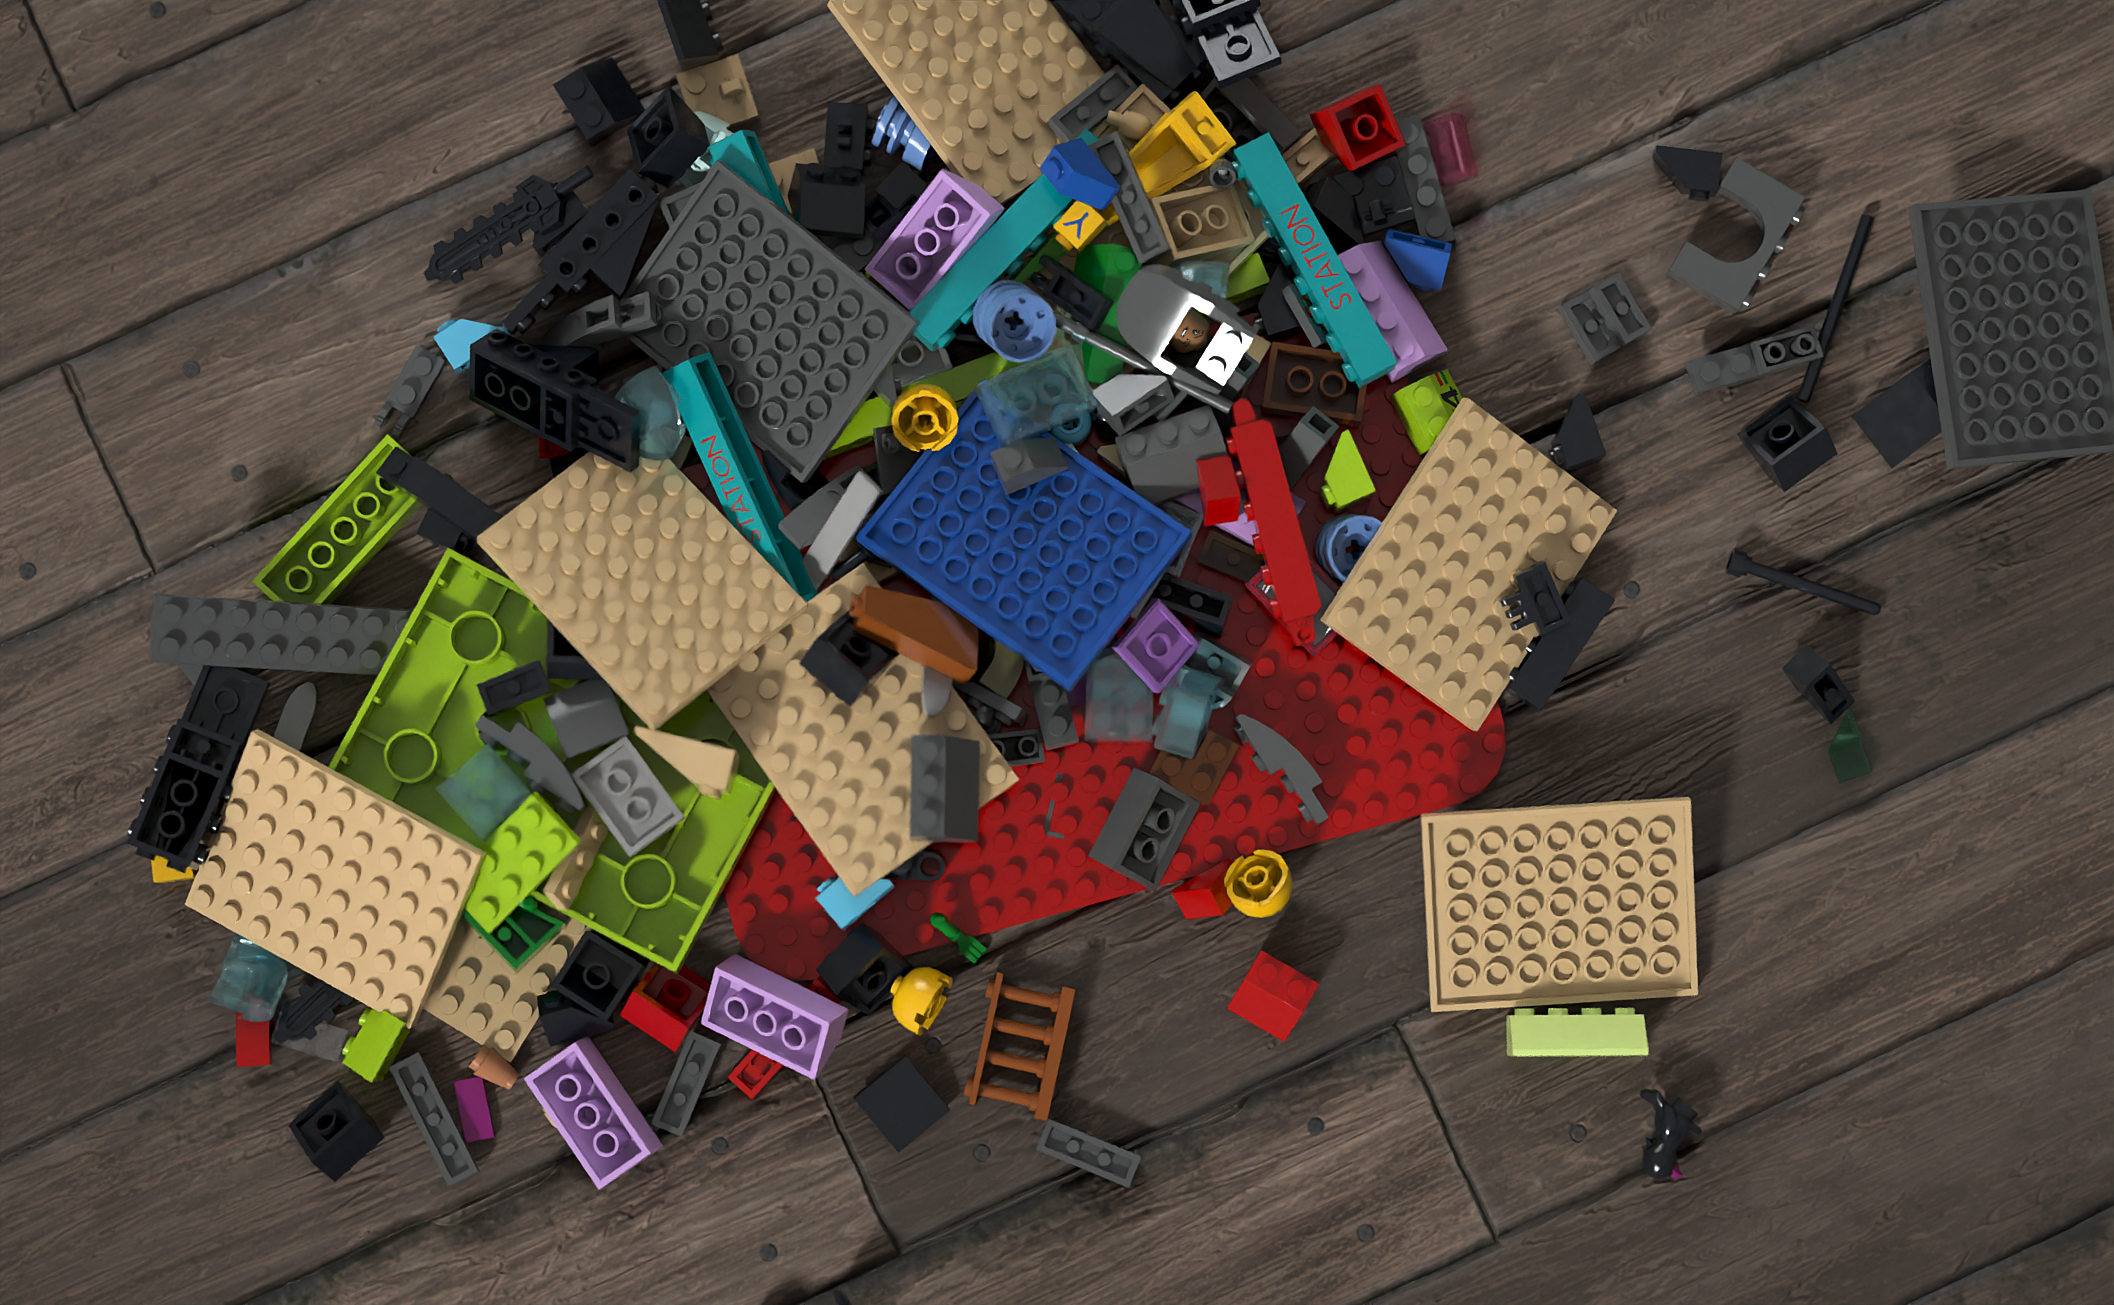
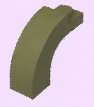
M987 634V654L971 679L980 686L1007 699L1021 675L1024 659Z

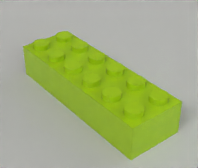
M388 434L252 580L272 601L331 604L422 505L414 498L380 478L376 473L395 446L408 453Z

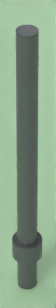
M1055 311L1053 312L1056 318V327L1071 334V339L1081 344L1085 341L1150 375H1164L1168 379L1169 385L1227 414L1229 413L1234 403L1233 401L1219 394L1217 395L1172 378L1142 355L1091 330L1080 321L1077 323Z

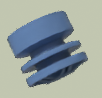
M891 97L884 106L876 123L872 145L880 149L890 138L886 152L892 155L903 144L905 149L902 161L923 171L936 151L896 97Z
M1013 280L999 281L987 287L978 297L973 309V324L978 336L1003 358L1014 362H1027L1041 356L1051 345L1056 333V318L1051 306L1025 284Z
M1342 514L1332 517L1321 527L1316 537L1314 552L1318 565L1329 577L1344 583L1383 522L1374 517L1355 514ZM1356 544L1355 551H1352L1351 554L1346 553V547Z

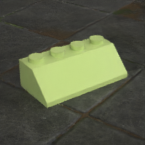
M1548 1008V1015H1535V1009H1514L1515 1015H1506L1507 1056L1648 1055L1644 1015H1635V1008H1615V1015H1602V1008H1581V1015H1568V1008Z

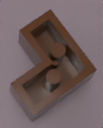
M1209 730L1194 759L1164 744L1149 774L1168 783L1201 804L1208 806L1239 745Z

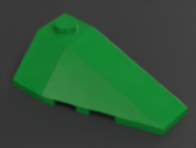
M1116 244L1088 245L1080 254L1077 253L1074 273L1114 301L1099 330L1093 331L1127 348L1128 343L1121 335L1117 324V305L1128 283L1143 266L1139 264L1132 247ZM1085 341L1081 344L1086 381L1103 384L1118 374H1122L1124 361Z

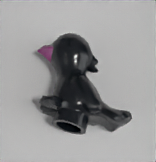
M1643 1089L1640 1092V1096L1651 1103L1655 1110V1130L1657 1134V1139L1654 1142L1652 1139L1646 1138V1144L1642 1145L1643 1168L1651 1178L1657 1180L1668 1177H1683L1678 1165L1677 1151L1690 1131L1696 1134L1702 1133L1701 1128L1692 1122L1698 1114L1679 1096L1672 1104H1669L1658 1090Z

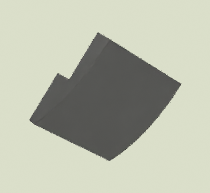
M1619 273L1593 286L1587 292L1558 308L1559 313L1590 365L1652 330V327Z
M590 679L543 699L567 760L630 734L613 689L606 680Z

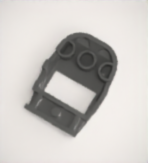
M1150 265L1140 269L1132 277L1118 301L1116 319L1121 335L1138 353L1170 377L1218 395L1261 326L1256 322L1253 327L1236 315L1239 309L1229 300L1227 302L1223 301L1212 292L1213 287L1203 281H1200L1199 284L1184 277L1183 272L1169 266ZM1191 305L1223 323L1195 369L1188 366L1184 368L1162 354Z

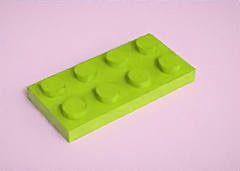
M537 792L531 794L478 848L484 851L486 855L464 908L488 934L493 932L582 842Z

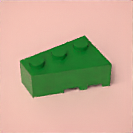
M518 906L493 932L488 934L465 908L461 914V917L516 974L566 928L564 922L536 908L527 911L523 907Z

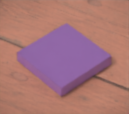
M1153 598L1112 648L1154 693H1160L1201 644L1160 599Z

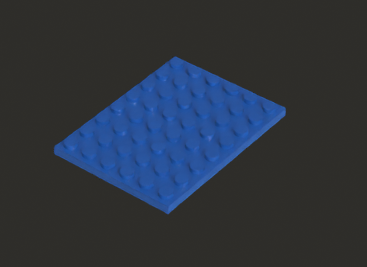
M978 384L957 410L959 417L958 428L951 442L940 450L931 452V449H926L856 536L857 542L1071 692L1190 540L1192 531L1014 408L1004 412L1001 400ZM1055 438L1068 469L1006 495L994 469L990 453L1021 439Z

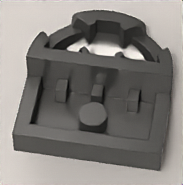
M1195 629L1192 635L1201 645L1172 679L1176 696L1185 706L1195 711L1206 712L1207 710L1222 708L1230 702L1253 662Z

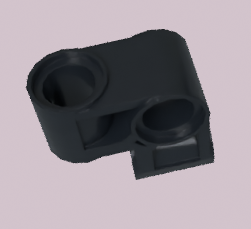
M924 848L887 874L885 878L906 881L911 879L927 882L936 881L945 873L947 860L940 851ZM924 858H936L940 864L939 872L936 874L926 873L922 867Z

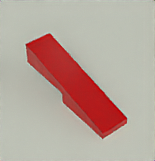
M821 976L808 988L837 1004H841L843 999L835 995ZM752 1049L729 1074L728 1078L749 1098L753 1099L784 1065Z

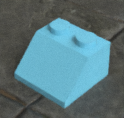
M831 876L817 888L821 894L816 899L841 929L845 931L893 890L895 886L890 880L880 879L854 898L840 877L836 880Z

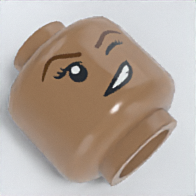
M1191 305L1168 343L1180 353H1187L1191 350L1198 351L1205 345L1208 339L1206 336L1209 330L1207 319Z

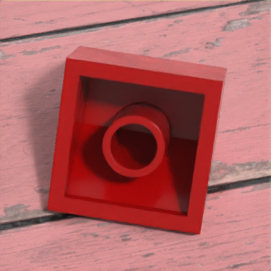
M1381 84L1361 89L1309 114L1322 145L1349 171H1353L1406 145Z
M1260 950L1227 1009L1285 1042L1319 983Z
M655 962L632 991L620 1016L676 1052L703 1014L711 983L685 966H682L678 974Z

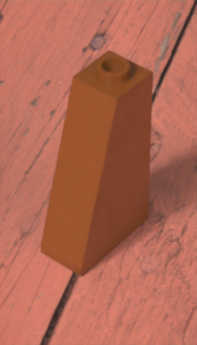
M868 585L864 587L858 596L853 597L849 613L850 616H853L854 631L923 666L927 665L953 678L952 680L959 684L965 685L976 672L979 627L945 603Z

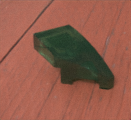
M1852 710L1846 712L1828 750L1839 784L1870 774L1872 771L1860 740L1861 733Z

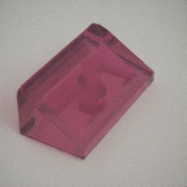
M1451 113L1425 122L1440 186L1477 178L1478 173L1464 115Z

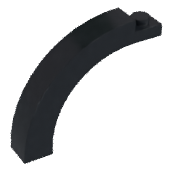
M396 446L376 472L380 478L435 512L475 543H477V537L503 518L446 475L418 457H412Z

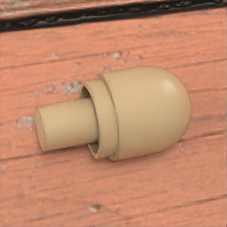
M1110 110L1106 119V123L1119 127L1118 132L1122 133L1123 136L1138 141L1152 128V123L1147 116L1132 110H1125L1124 115Z

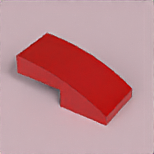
M271 998L237 1000V1067L272 1065L271 1031H273Z

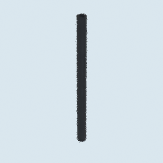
M1862 214L1818 337L1824 357L1809 362L1797 396L1799 401L1810 402L1874 218L1872 216Z

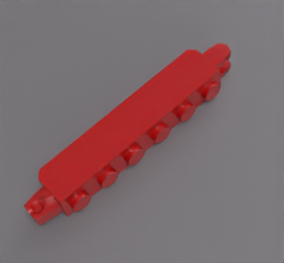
M1239 398V400L1233 403L1234 405L1231 408L1234 427L1229 430L1230 437L1225 438L1227 450L1230 457L1236 456L1239 469L1234 470L1239 489H1245L1248 500L1243 502L1245 516L1248 522H1254L1256 534H1252L1253 545L1256 554L1262 553L1265 566L1260 567L1265 586L1271 585L1274 595L1273 599H1269L1274 619L1280 618L1282 625L1286 624L1295 646H1302L1316 641L1313 616L1320 609L1321 602L1272 424L1264 419L1256 421L1254 410L1251 408L1252 405L1248 399Z

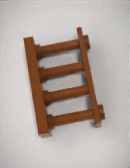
M997 972L996 979L989 978L985 997L991 998L975 1076H968L964 1096L970 1097L968 1104L976 1105L979 1095L1029 1106V1110L1035 1111V1119L1047 1121L1076 989L1062 987L1061 993L1055 992L1054 995L1002 984L1004 974ZM999 997L1051 1008V1012L1057 1013L1054 1026L1047 1025V1028L995 1017ZM992 1030L1044 1041L1043 1044L1050 1046L1047 1059L1040 1057L1039 1061L989 1050L988 1046ZM985 1063L1036 1073V1077L1043 1078L1040 1091L1033 1090V1093L983 1083L981 1079Z

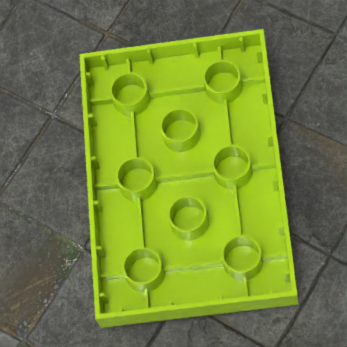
M447 548L333 757L329 768L479 848L535 792L541 796L572 831H574L583 813L576 808L572 814L556 803L559 798L557 795L549 790L543 795L527 785L530 778L524 775V772L530 765V762L526 761L523 766L507 756L509 748L501 743L493 747L478 736L482 731L477 729L475 724L481 715L509 733L515 724L519 722L549 746L571 774L620 739L569 760L566 759L543 699L590 679H548L553 691L552 693L491 717L488 716L476 684L537 660L541 661L547 676V617L514 582ZM613 689L630 732L627 735L628 739L685 816V819L631 858L609 829L607 837L602 842L594 858L593 865L588 870L579 888V893L574 898L568 911L557 909L543 892L551 874L530 896L679 974L777 789L706 690L654 731L735 750L740 755L731 794L722 793L721 799L708 797L698 792L699 787L694 785L634 733L636 726L650 729V727ZM580 789L587 807L594 808L588 800V798L583 793V791Z

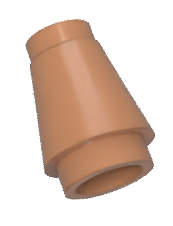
M485 1045L481 1046L468 1065L469 1068L474 1070V1075L505 1087L507 1090L513 1086L520 1075L493 1047L489 1049Z

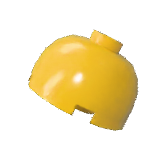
M931 384L914 385L903 391L894 403L891 417L893 432L899 442L912 451L920 452V449H931V452L937 451L948 445L957 433L959 420L956 404L949 393L937 385Z
M1270 850L1253 851V856L1244 859L1242 855L1233 862L1225 875L1224 885L1227 889L1228 897L1240 912L1251 917L1264 918L1272 916L1284 908L1290 899L1293 882L1291 872L1279 854Z
M918 967L911 970L905 977L898 976L890 990V993L894 995L892 1001L893 1014L898 1022L917 1035H923L921 1027L929 1029L939 1015L947 1000V997L942 995L945 986L951 989L953 978L930 967Z

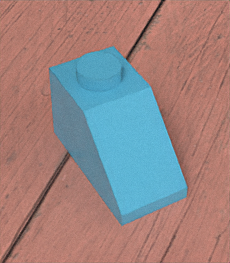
M451 319L437 329L439 333L433 336L453 369L460 374L470 367V344L495 329L504 331L510 336L512 335L507 328L465 319H459L455 322L454 319Z

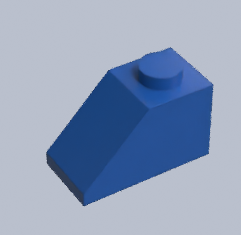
M1082 138L1053 146L1040 166V170L1059 193L1100 210L1108 207L1121 187Z
M1387 228L1384 244L1407 281L1423 291L1441 290L1452 244Z

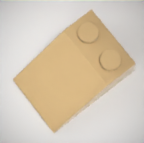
M1234 184L1224 189L1209 185L1150 199L1172 248V252L1151 262L1152 265L1169 266L1176 270L1182 269L1255 242Z
M636 726L634 733L694 785L699 787L698 792H701L702 795L721 799L722 793L731 794L740 755L735 750Z

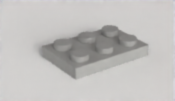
M626 735L571 774L630 858L685 819V816Z

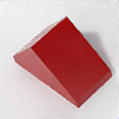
M1223 455L1196 460L1204 525L1210 526L1238 521L1241 495L1230 456Z
M1229 858L1171 890L1186 920L1224 915L1231 906L1232 901L1228 897L1227 889L1224 885L1225 875L1228 868L1232 865Z

